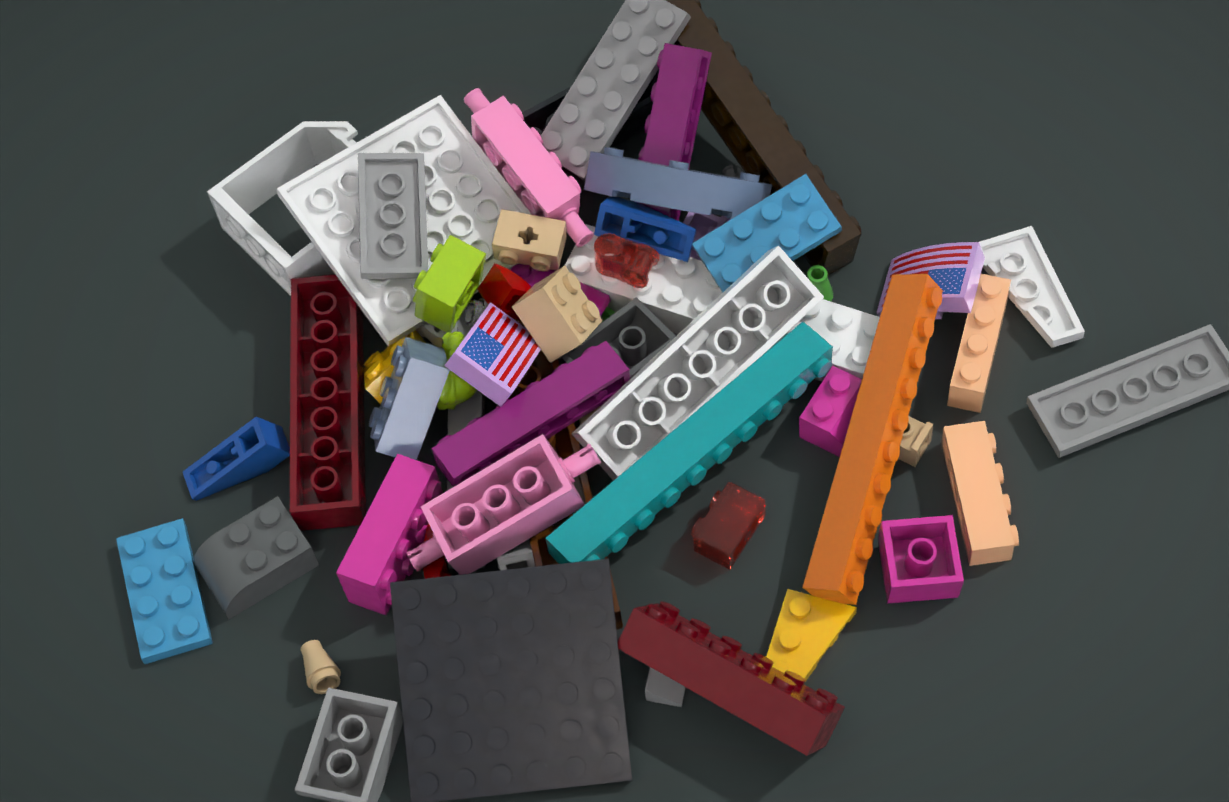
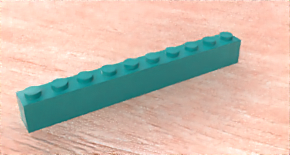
M804 321L801 322L547 536L546 543L549 554L559 564L601 560L611 552L616 553L620 551L632 534L638 529L644 530L647 528L660 510L674 505L680 498L681 492L690 485H697L705 477L708 469L715 463L720 464L724 462L736 445L741 441L746 442L750 440L763 422L767 419L769 421L774 419L781 412L784 404L791 398L797 399L805 392L808 384L816 377H823L832 366L833 346Z

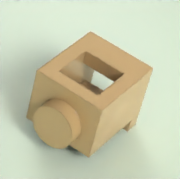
M908 416V426L903 433L898 459L916 467L931 442L933 424L930 422L924 424Z

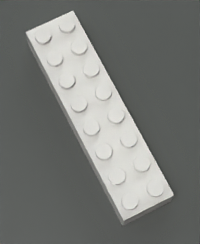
M779 246L768 250L583 422L572 435L583 447H586L589 443L592 445L601 461L599 465L615 480L759 359L820 302L824 296Z

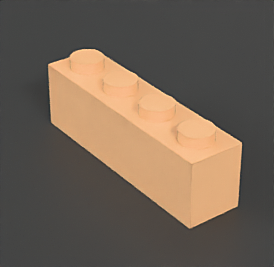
M986 274L980 275L972 310L967 315L950 383L947 406L981 413L1008 301L1011 279Z
M985 421L944 426L942 448L969 566L1012 560L1014 547L1019 546V537L1016 526H1010L1008 515H1011V503L1009 495L1002 494L1000 484L1004 483V476L1001 464H995L993 456L996 453L994 434L988 433Z

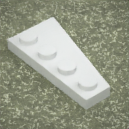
M1032 226L979 242L985 257L983 264L985 271L991 276L1011 279L1009 299L1051 348L1083 338L1085 331Z

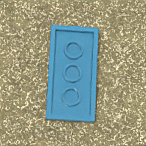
M804 174L692 243V246L723 293L768 250L779 246L794 261L841 232L842 226L808 176Z
M183 518L116 538L139 652L143 663L148 664L213 644L187 526Z

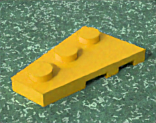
M787 589L766 656L774 662L772 667L783 673L785 671L794 672L807 680L828 648L832 647L847 622H850L855 616L857 607Z

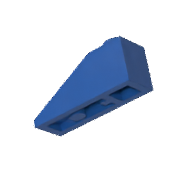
M610 196L600 204L594 235L688 262L697 229L643 204Z
M259 417L253 418L183 471L191 498L197 501L270 471L290 456V447L281 426Z

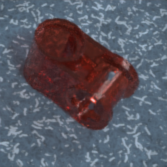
M611 233L599 236L594 243L595 267L600 274L626 282L628 285L636 288L647 286L649 282L648 274L652 266L657 265L660 260V255L655 249L646 244L636 243ZM605 254H614L613 256H605Z

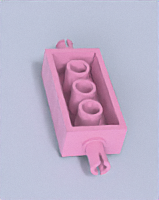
M479 88L470 91L464 97V103L474 113L471 115L472 137L532 215L566 221L567 233L575 242V245L582 247L593 238L594 233L589 230L579 217L581 188L575 178L572 176L567 177L563 172L559 158L554 152L551 151L549 153L542 145L543 141L540 134L535 128H529L523 121L524 116L516 104H510L504 95L490 103Z
M542 434L422 505L421 509L433 531V538L406 552L416 571H420L423 567L445 556L448 563L459 575L471 574L582 508L585 504L573 483L575 482V477L601 463L592 445L589 443L583 449L563 460L561 457H558L553 447Z

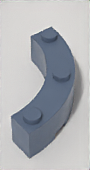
M604 147V153L590 152L584 190L603 195L630 198L631 201L693 213L721 215L730 219L770 196L772 188L771 184L759 182L760 175L741 172L740 178L700 172L689 170V163L669 160V166L624 157V150Z

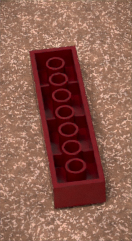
M336 274L291 279L290 515L300 531L361 525L366 516L363 311Z

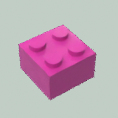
M953 515L881 521L877 539L887 604L959 597L964 579Z

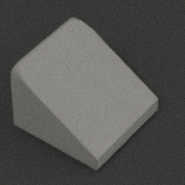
M650 667L645 687L646 701L682 707L686 687Z

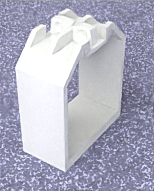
M347 121L302 122L207 191L222 229L290 296L291 279L334 275L335 273L312 242L292 257L249 214L275 196L278 187L310 170L316 164H320L354 145L356 142L353 138L358 135V132Z

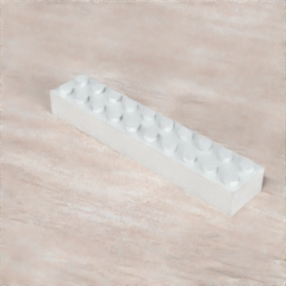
M586 224L589 230L594 233L595 227ZM596 235L582 247L575 245L565 264L569 272L573 273L579 282L609 295L611 301L607 307L614 310V312H617L637 297L664 325L676 334H679L722 294V291L701 260L690 257L689 261L685 262ZM822 299L776 343L804 321L833 346L832 366L862 379L880 317ZM827 373L823 377H816L815 379L823 381Z

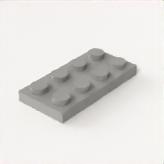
M358 153L361 279L417 278L422 270L428 271L424 153Z

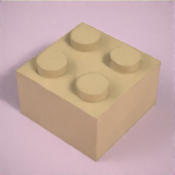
M566 266L534 284L512 306L550 363L581 345L603 321L597 306L588 300L581 289L578 278L573 273H570Z

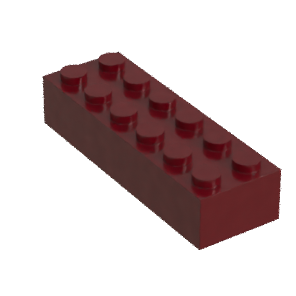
M661 601L660 604H648L633 609L618 640L619 650L806 756L827 745L845 709L844 706L836 702L838 698L834 694L818 688L817 691L804 685L806 680L800 675L791 671L783 673L772 667L774 662L758 653H754L753 656L741 650L742 644L728 636L720 638L709 632L711 629L709 625L694 618L690 621L678 615L680 610L667 602Z

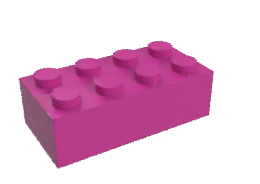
M397 454L336 572L348 602L385 616L387 615L392 605L390 582L404 581L406 575L410 576L415 568L411 564L406 552L424 543L428 521L421 506L443 494L435 466Z

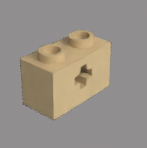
M501 209L492 241L494 259H498L507 265H516L517 263L530 265L538 271H557L567 238L566 221Z

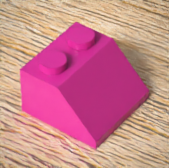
M832 366L799 417V438L840 457L862 379Z

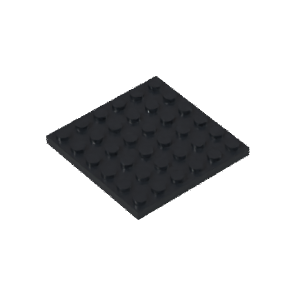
M609 559L390 582L411 802H437L633 780Z

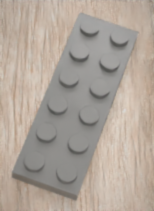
M625 0L541 134L542 145L549 153L552 151L556 154L562 167L586 180L590 152L604 153V147L611 146L658 71L657 60L660 51L664 49V44H675L690 20L691 16L687 12L666 0Z
M1209 324L1027 397L1026 403L1056 455L1060 458L1229 390V351L1213 326Z

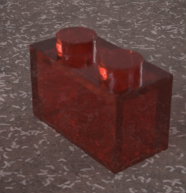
M728 482L723 491L718 490L714 494L709 505L710 511L705 518L700 517L696 521L691 536H693L695 552L731 570L765 518L766 509L764 499Z

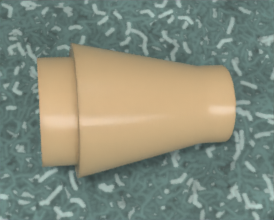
M310 640L304 643L300 651L303 656L307 686L317 694H326L328 688L336 689L340 684L341 675L338 666L323 649L320 641Z

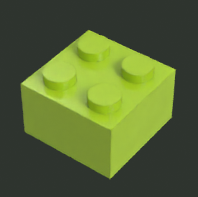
M452 235L448 237L444 245L439 243L432 253L430 261L433 263L429 270H422L415 281L414 288L417 291L412 302L416 303L414 316L446 333H451L482 282L486 253Z

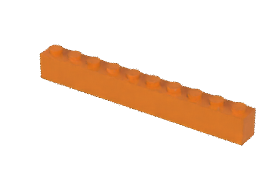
M896 274L891 277L802 587L812 596L842 604L856 605L859 592L863 588L865 570L868 560L873 553L875 534L882 520L883 505L886 495L891 488V476L895 462L900 455V444L904 430L908 426L909 411L912 401L917 394V382L921 368L925 364V354L929 339L934 332L935 317L938 307L942 303L943 290L928 274Z

